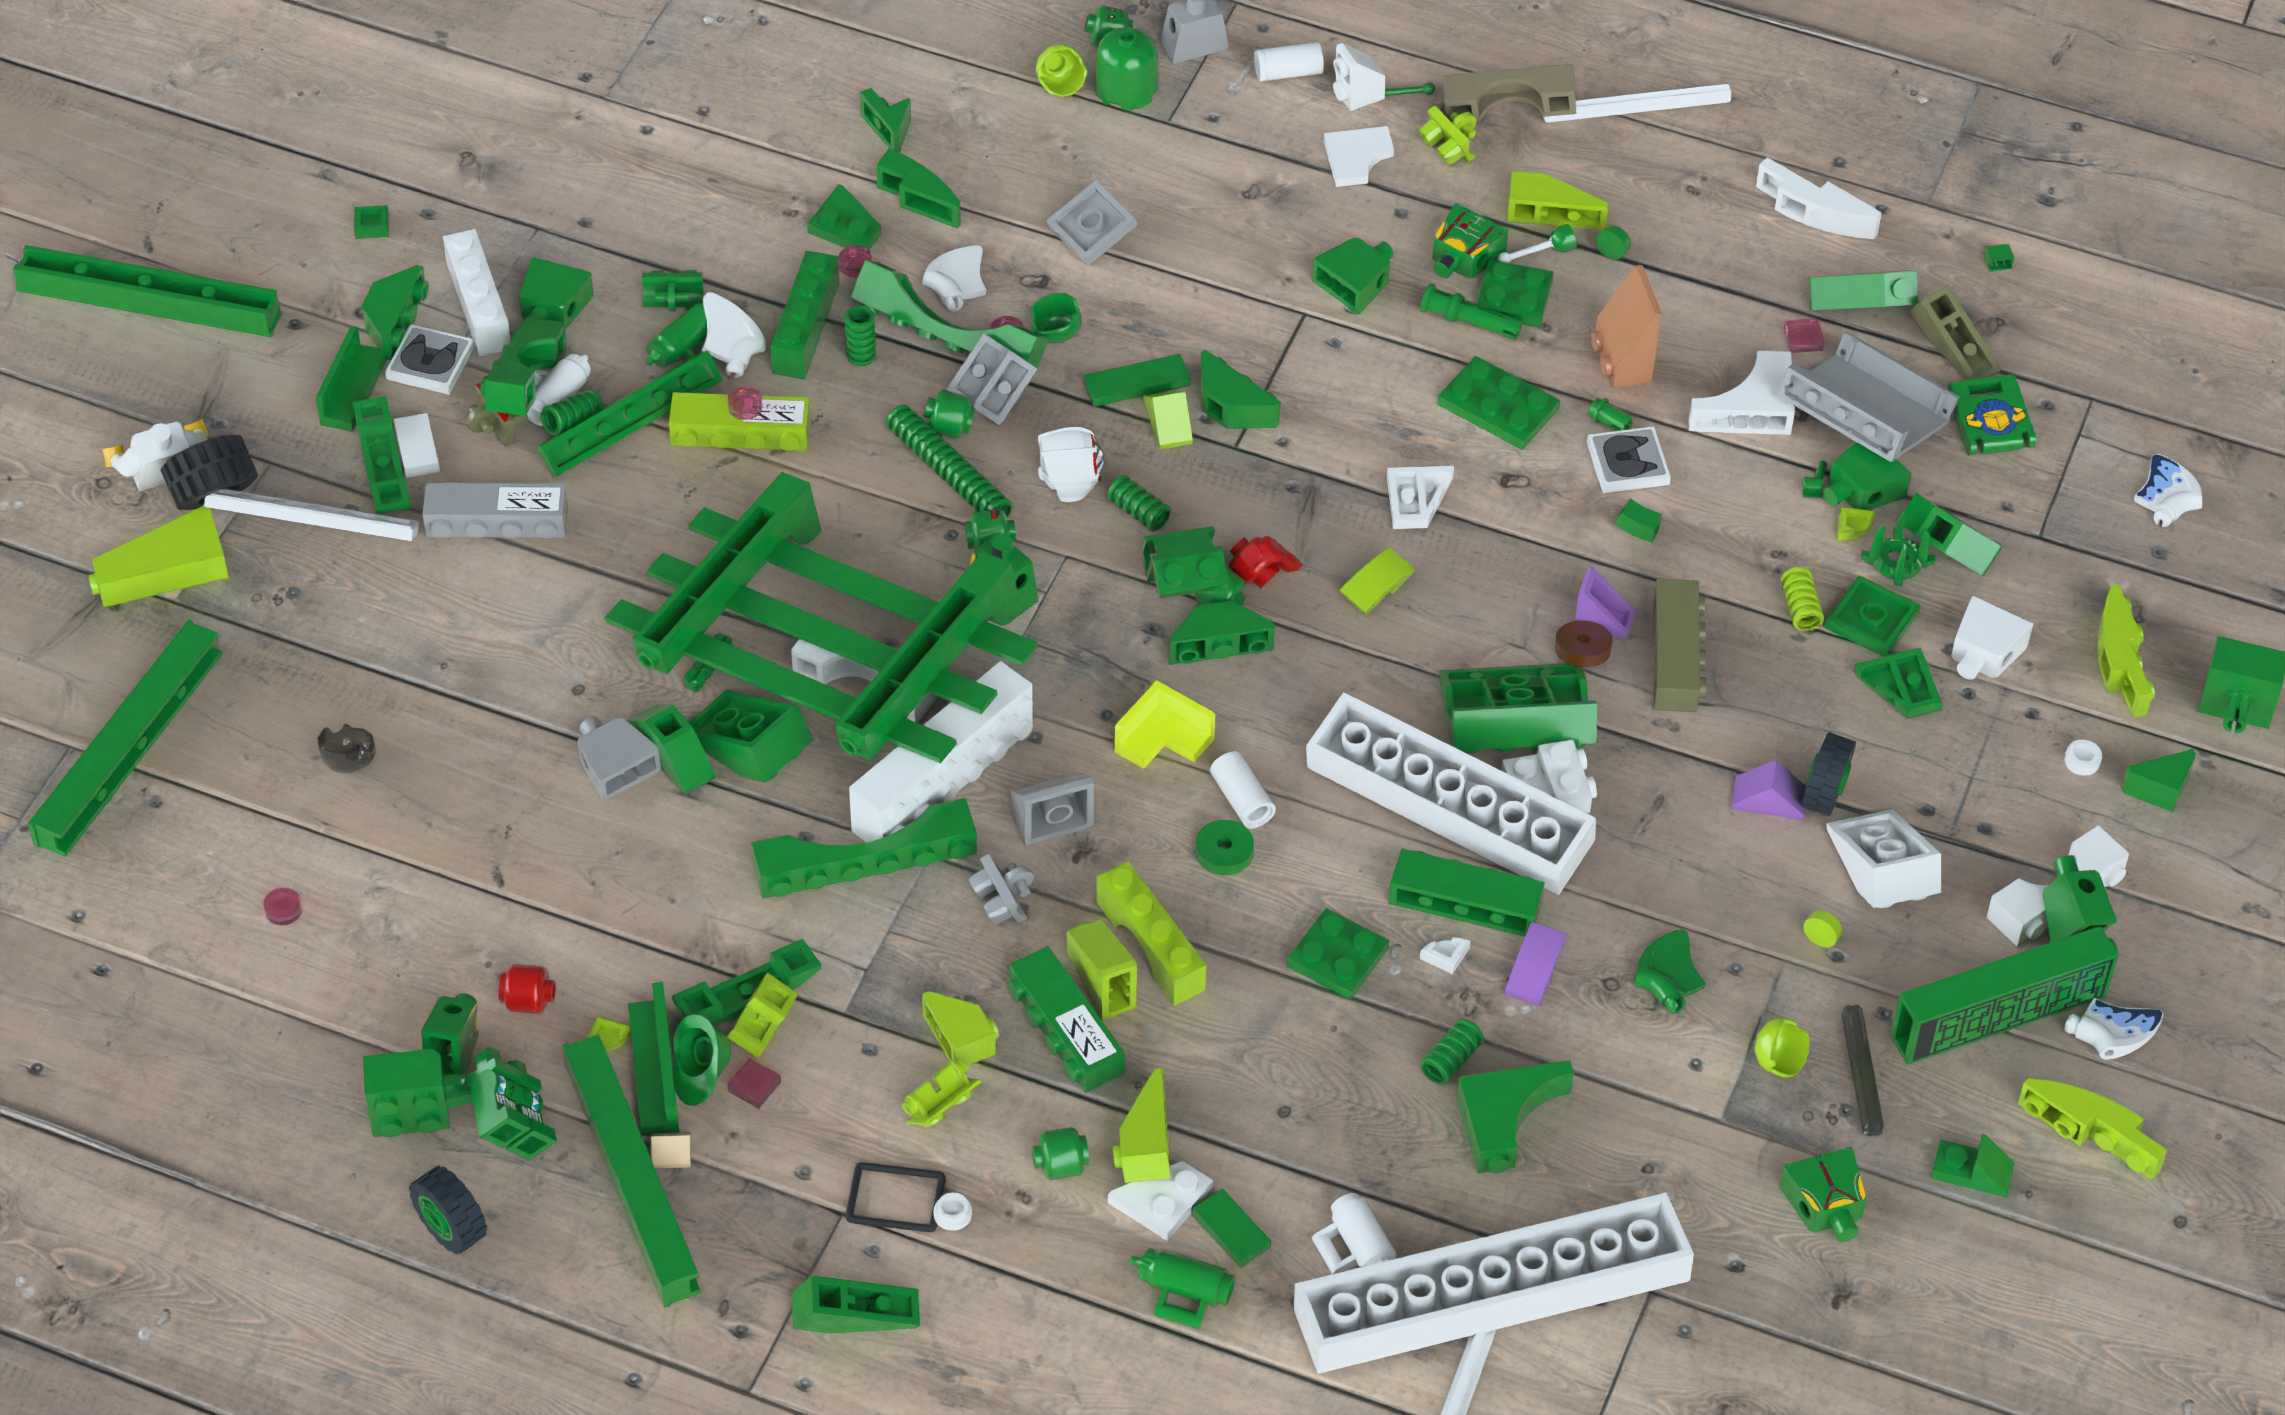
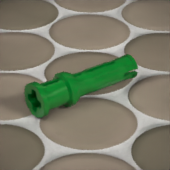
M1432 283L1428 285L1420 306L1421 312L1431 311L1445 316L1449 322H1456L1457 320L1467 322L1515 341L1520 334L1523 320L1466 301L1465 297L1460 293L1453 295L1436 289V285Z

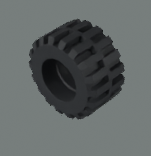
M223 435L193 445L171 457L160 469L174 503L179 510H193L204 506L205 497L221 489L242 491L250 486L258 477V472L240 435Z

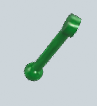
M1428 82L1424 86L1385 89V96L1423 92L1431 95L1435 92L1436 88L1433 83Z

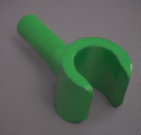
M1819 462L1814 477H1804L1803 497L1821 498L1824 483L1823 476L1827 462Z

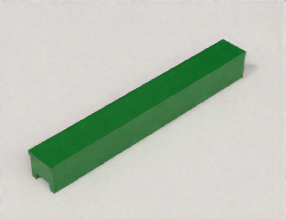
M25 245L23 248V259L20 264H15L13 267L18 292L265 337H272L282 315L277 290Z
M187 620L28 822L34 846H41L65 857L68 855L221 658L222 651L214 648L213 645L219 637L217 632L195 624L192 620Z
M596 1035L571 1044H563L565 1067L664 1308L670 1306L671 1303L701 1294L696 1280L699 1277L698 1270L600 1036Z

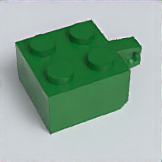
M434 1049L363 1056L364 1090L373 1137H395L406 1133H433L442 1129H450L449 1108L473 1103L471 1087L468 1086L466 1076L469 1074H444L441 1054Z

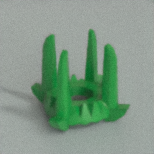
M1902 511L1899 515L1897 526L1893 529V538H1884L1885 526L1883 525L1875 532L1870 552L1861 550L1862 559L1866 563L1874 565L1876 570L1883 576L1894 579L1895 586H1903V580L1914 577L1920 572L1921 568L1928 567L1936 561L1935 555H1928L1930 543L1928 529L1923 528L1919 547L1917 542L1914 543L1911 538L1909 540L1907 538L1902 539L1905 511ZM1891 552H1900L1897 562L1889 557Z

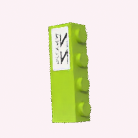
M673 392L669 417L671 446L807 451L811 423L809 397Z

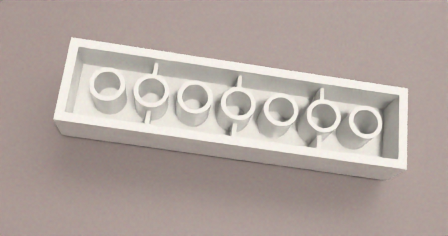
M1344 692L1306 745L1307 767L1312 771L1520 876H1527L1534 880L1545 882L1544 888L1557 895L1561 893L1595 841V817Z

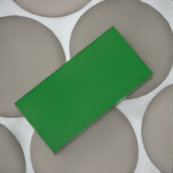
M1221 1189L1192 1208V1216L1240 1268L1271 1248V1240L1224 1189Z

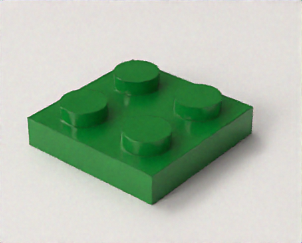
M1489 259L1476 305L1523 320L1522 325L1540 328L1553 283L1554 272Z
M1325 908L1287 958V967L1351 1000L1389 949V940Z

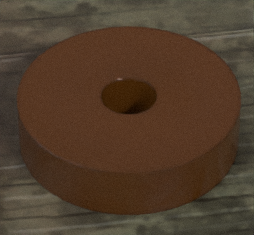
M1582 620L1569 622L1560 627L1556 633L1555 651L1561 660L1570 665L1578 667L1597 666L1607 661L1611 655L1612 635L1608 629L1595 622Z

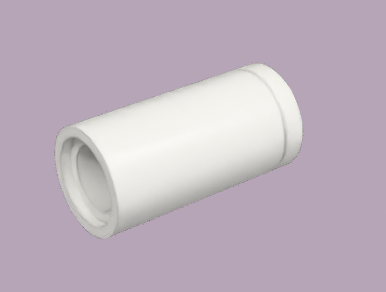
M1313 42L1255 50L1254 65L1257 79L1259 82L1322 74L1323 55L1320 43Z
M1236 751L1228 752L1214 761L1210 768V773L1244 826L1253 829L1267 823L1274 816L1276 807L1241 753Z

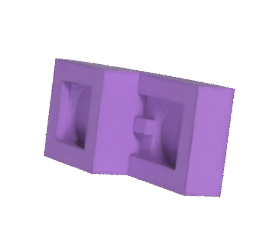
M1531 922L1510 974L1505 995L1540 1006L1552 980L1553 969L1566 943L1567 933Z

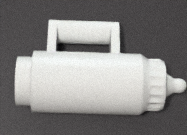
M570 354L565 359L560 360L550 372L535 370L536 400L527 412L528 419L532 423L543 426L541 411L545 406L574 396L583 387L591 372L590 365L587 362L589 359L588 355Z
M1349 1193L1338 1198L1331 1206L1334 1223L1315 1233L1312 1237L1314 1244L1332 1274L1351 1270L1358 1265L1361 1268L1393 1260L1397 1257L1396 1251L1368 1203L1356 1193ZM1341 1234L1352 1253L1351 1256L1344 1260L1340 1258L1330 1240Z

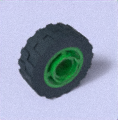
M1830 732L1827 733L1808 774L1807 787L1801 805L1803 808L1830 817L1839 795H1842L1848 780L1856 741Z
M435 1166L409 1186L410 1198L419 1218L431 1235L449 1252L452 1251L456 1255L458 1253L461 1254L487 1235L486 1220L480 1206L473 1198L474 1196L465 1187V1184L452 1171L447 1170L446 1167Z

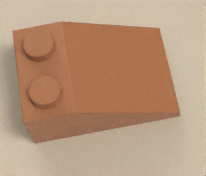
M1642 264L1636 265L1598 315L1596 330L1591 333L1593 350L1595 352L1599 351L1601 356L1602 373L1604 376L1609 377L1613 389L1651 383L1653 378L1662 312Z

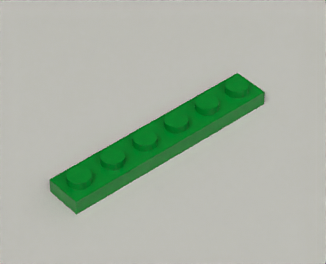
M702 351L538 445L536 448L551 477H557L668 413L671 410L673 392L702 393L723 381V378L709 351Z

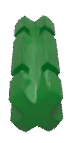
M722 633L714 636V638L732 645V639L729 636H725ZM695 661L692 665L694 668H690L684 675L683 685L693 692H698L706 683L705 680L709 679L716 669Z

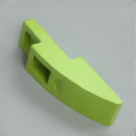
M2113 584L2106 599L2098 631L2097 649L2101 675L2108 693L2122 691L2133 718L2147 716L2150 702L2155 696L2152 681L2145 677L2142 670V659L2138 653L2140 644L2144 642L2143 629L2139 623L2135 622L2130 599L2124 597L2119 584Z
M2028 1078L2023 1083L2018 1104L2029 1115L2041 1119L2054 1128L2061 1137L2070 1139L2078 1146H2081L2088 1138H2091L2101 1149L2110 1151L2126 1162L2132 1170L2142 1173L2151 1180L2161 1171L2167 1149L2141 1132L2144 1118L2104 1096L2073 1085Z

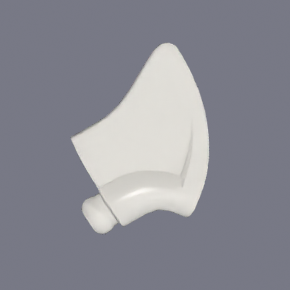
M707 292L703 297L707 320V336L702 351L708 350L711 356L724 361L727 365L726 373L730 376L733 372L735 373L734 378H739L743 375L744 370L747 369L752 355L766 350L765 339L758 326L744 311L727 299L715 293Z

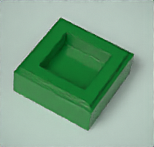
M388 205L355 207L354 232L356 239L389 237Z

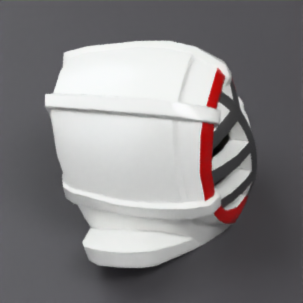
M1065 427L1048 431L1038 436L1041 467L1038 468L1039 479L1045 481L1050 489H1056L1058 498L1062 502H1074L1083 499L1102 478L1101 471L1104 465V452L1094 437V433L1083 427Z

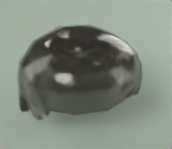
M344 724L339 732L334 733L326 727L317 737L322 761L336 773H353L363 769L372 762L376 753L373 735L363 728H351L348 724Z

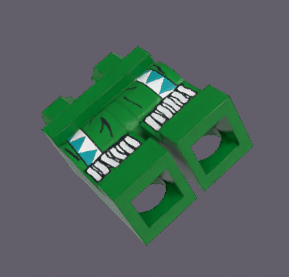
M491 1047L474 1057L476 1070L466 1076L468 1086L471 1087L479 1137L501 1148L505 1147L506 1150L527 1160H531L556 1143L557 1138L554 1128L544 1124L541 1114L543 1099L538 1094L542 1090L541 1081L527 1074L524 1063L518 1060L508 1061L507 1063L503 1062L500 1052Z

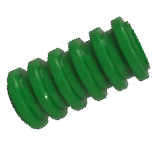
M854 306L845 313L846 355L851 364L867 366L874 362L876 358L875 314L866 306Z
M591 389L585 390L582 393L545 406L541 411V421L549 434L557 435L603 409V402L597 392Z
M1121 475L1116 478L1108 489V500L1115 503L1120 509L1123 508L1124 512L1131 514V517L1139 520L1150 531L1159 530L1168 521L1171 512L1170 506L1163 504L1159 498H1155L1152 493L1147 492L1145 488L1139 486L1134 480L1131 481V478L1127 475Z
M1458 1019L1454 1026L1448 1030L1447 1034L1441 1038V1041L1437 1042L1434 1049L1429 1051L1427 1057H1424L1420 1062L1424 1075L1436 1084H1447L1450 1077L1455 1075L1457 1069H1460L1463 1063L1469 1059L1470 1055L1476 1051L1477 1047L1483 1043L1484 1035L1480 1028L1468 1019Z

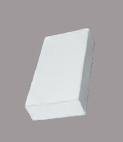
M424 413L393 419L406 478L440 472L428 414Z

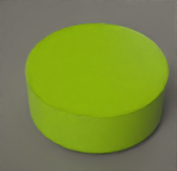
M1822 910L1812 912L1803 926L1807 938L1814 944L1824 948L1834 946L1843 932L1839 920L1831 913Z

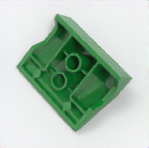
M1563 663L1439 670L1449 739L1452 747L1466 754H1474L1483 749L1510 752L1519 747H1531L1538 750V745L1574 740L1576 748L1597 743V702L1588 700L1587 679L1582 667Z

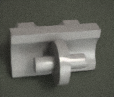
M989 853L980 858L984 868L976 872L968 880L980 899L995 890L998 891L999 895L982 904L989 918L995 925L1012 916L1018 924L1026 920L1027 916L1014 893L1019 892L1021 897H1026L1030 894L1028 887L1034 879L1030 868L1025 866L1017 867L1015 863H1010L1005 868L1007 874L1004 876Z

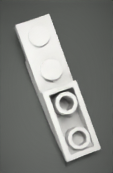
M1768 157L1760 163L1756 187L1776 199L1774 210L1805 225L1838 235L1874 239L1878 235L1882 212L1871 205L1866 204L1829 181L1819 188Z

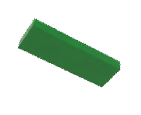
M1181 354L1086 374L1084 375L1083 383L1093 407L1190 386L1191 377Z

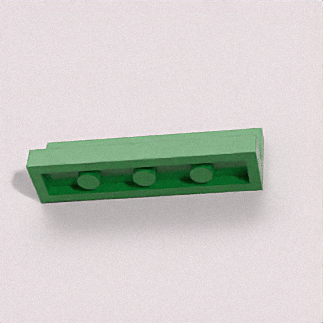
M663 982L652 983L654 1000L628 1003L641 1136H650L653 1133L680 1132Z

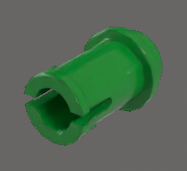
M1597 397L1588 410V416L1592 417L1594 423L1599 421L1615 431L1629 430L1634 418L1633 415L1610 404L1607 398L1600 399Z

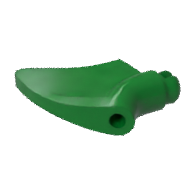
M1683 929L1675 930L1658 938L1645 949L1637 964L1633 980L1634 986L1650 991L1660 1004L1666 1007L1667 1011L1672 1014L1679 1013L1684 1009L1686 1001L1683 997L1704 989L1706 985L1693 965L1688 933Z

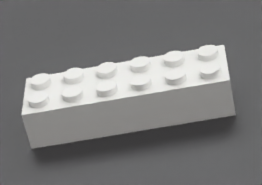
M1002 661L998 662L976 681L997 690L998 693L997 697L982 714L951 702L923 725L950 736L957 741V745L941 764L898 746L849 787L852 832L866 843L884 838L905 828L916 820L930 805L952 801L959 790L969 782L976 781L985 768L992 762L1002 759L1012 745L1018 740H1024L1033 729L1032 683Z

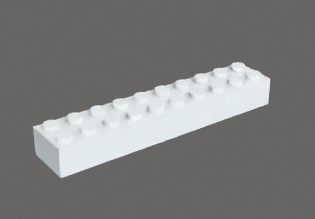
M1662 1193L1295 1283L1294 1312L1316 1371L1319 1374L1472 1336L1481 1331L1488 1332L1688 1282L1691 1278L1694 1253L1667 1193Z

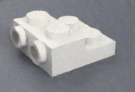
M1574 740L1538 745L1537 754L1502 760L1503 772L1585 813H1590L1592 798L1597 796L1596 783L1592 776L1586 777L1584 772L1587 769L1586 754L1583 748L1576 749Z

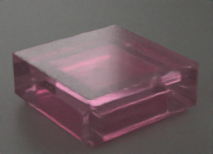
M1818 318L1785 321L1784 332L1791 353L1823 351L1824 339Z
M749 1058L727 1084L728 1092L760 1109L780 1085L781 1075Z

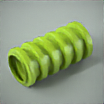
M1805 567L1791 568L1782 575L1781 583L1786 594L1793 626L1799 631L1814 630L1823 623L1824 615L1819 604L1812 573Z

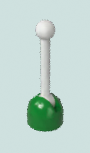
M1569 224L1559 226L1552 231L1549 241L1510 254L1502 252L1498 256V261L1510 263L1513 259L1549 247L1559 252L1574 250L1577 247L1574 232Z

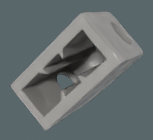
M1182 0L1171 3L1168 6L1160 43L1172 64L1228 49L1229 45L1223 15L1215 0Z
M590 716L581 723L579 730L583 736L577 741L580 761L602 802L661 771L659 748L624 718L617 717L603 725L596 716Z

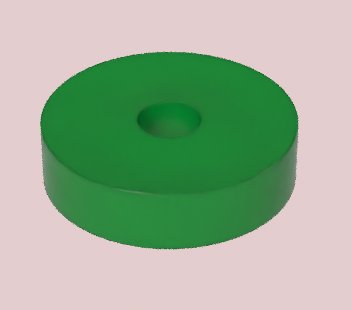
M1213 821L1205 825L1197 835L1196 858L1200 865L1211 873L1218 875L1239 873L1246 869L1253 859L1254 838L1244 825L1236 821ZM1221 846H1228L1229 848H1228V849H1222V848H1220V847H1221Z

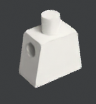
M1972 596L1958 629L1951 655L1955 661L1959 662L1957 665L1959 675L1969 680L1974 679L1979 672L1991 678L1998 677L2028 647L2033 623Z

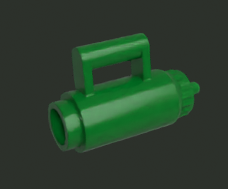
M703 303L695 304L654 336L653 341L647 346V353L649 355L646 359L647 365L655 363L663 368L671 363H676L682 357L687 361L695 356L691 350L703 342L707 336V320Z
M1149 1248L1143 1256H1131L1129 1258V1263L1136 1266L1139 1270L1138 1278L1140 1280L1148 1282L1151 1287L1161 1289L1154 1316L1199 1330L1208 1305L1216 1307L1218 1304L1226 1306L1231 1298L1236 1277L1228 1274V1270L1165 1249L1155 1250ZM1169 1293L1199 1301L1198 1311L1194 1312L1166 1303Z

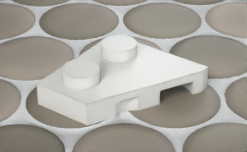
M1181 1161L1170 1166L1171 1179L1128 1183L1112 1190L1108 1194V1204L1168 1241L1192 1214V1208L1200 1204L1212 1191L1213 1180Z

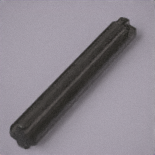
M1847 1005L1843 1007L1841 1016L1862 1131L1868 1137L1873 1135L1879 1136L1883 1133L1884 1122L1863 1009L1859 1005Z

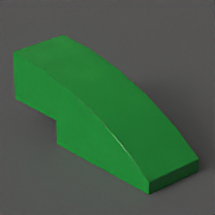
M888 149L876 165L877 188L899 196L901 208L958 229L961 225L960 201L953 191L925 166L908 156Z

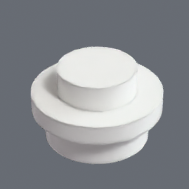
M959 1193L943 1195L934 1206V1219L940 1227L946 1230L962 1229L971 1221L972 1206Z

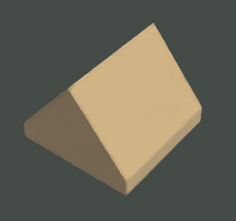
M691 1132L653 1133L651 1135V1154L654 1167H691Z

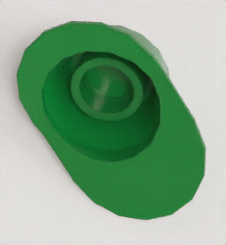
M692 1014L685 1017L677 1026L674 1035V1084L678 1098L683 1103L691 1106L704 1103L711 1096L717 1084V1078L728 1066L731 1058V1046L725 1033L719 1028L714 1027L710 1020L702 1015Z

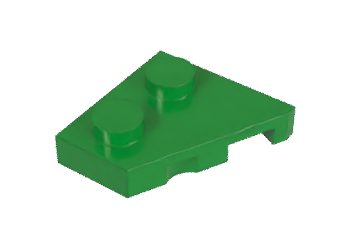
M840 184L837 185L807 224L809 234L864 256L881 236V225Z
M1921 647L1855 664L1856 676L1907 719L1942 710V701Z

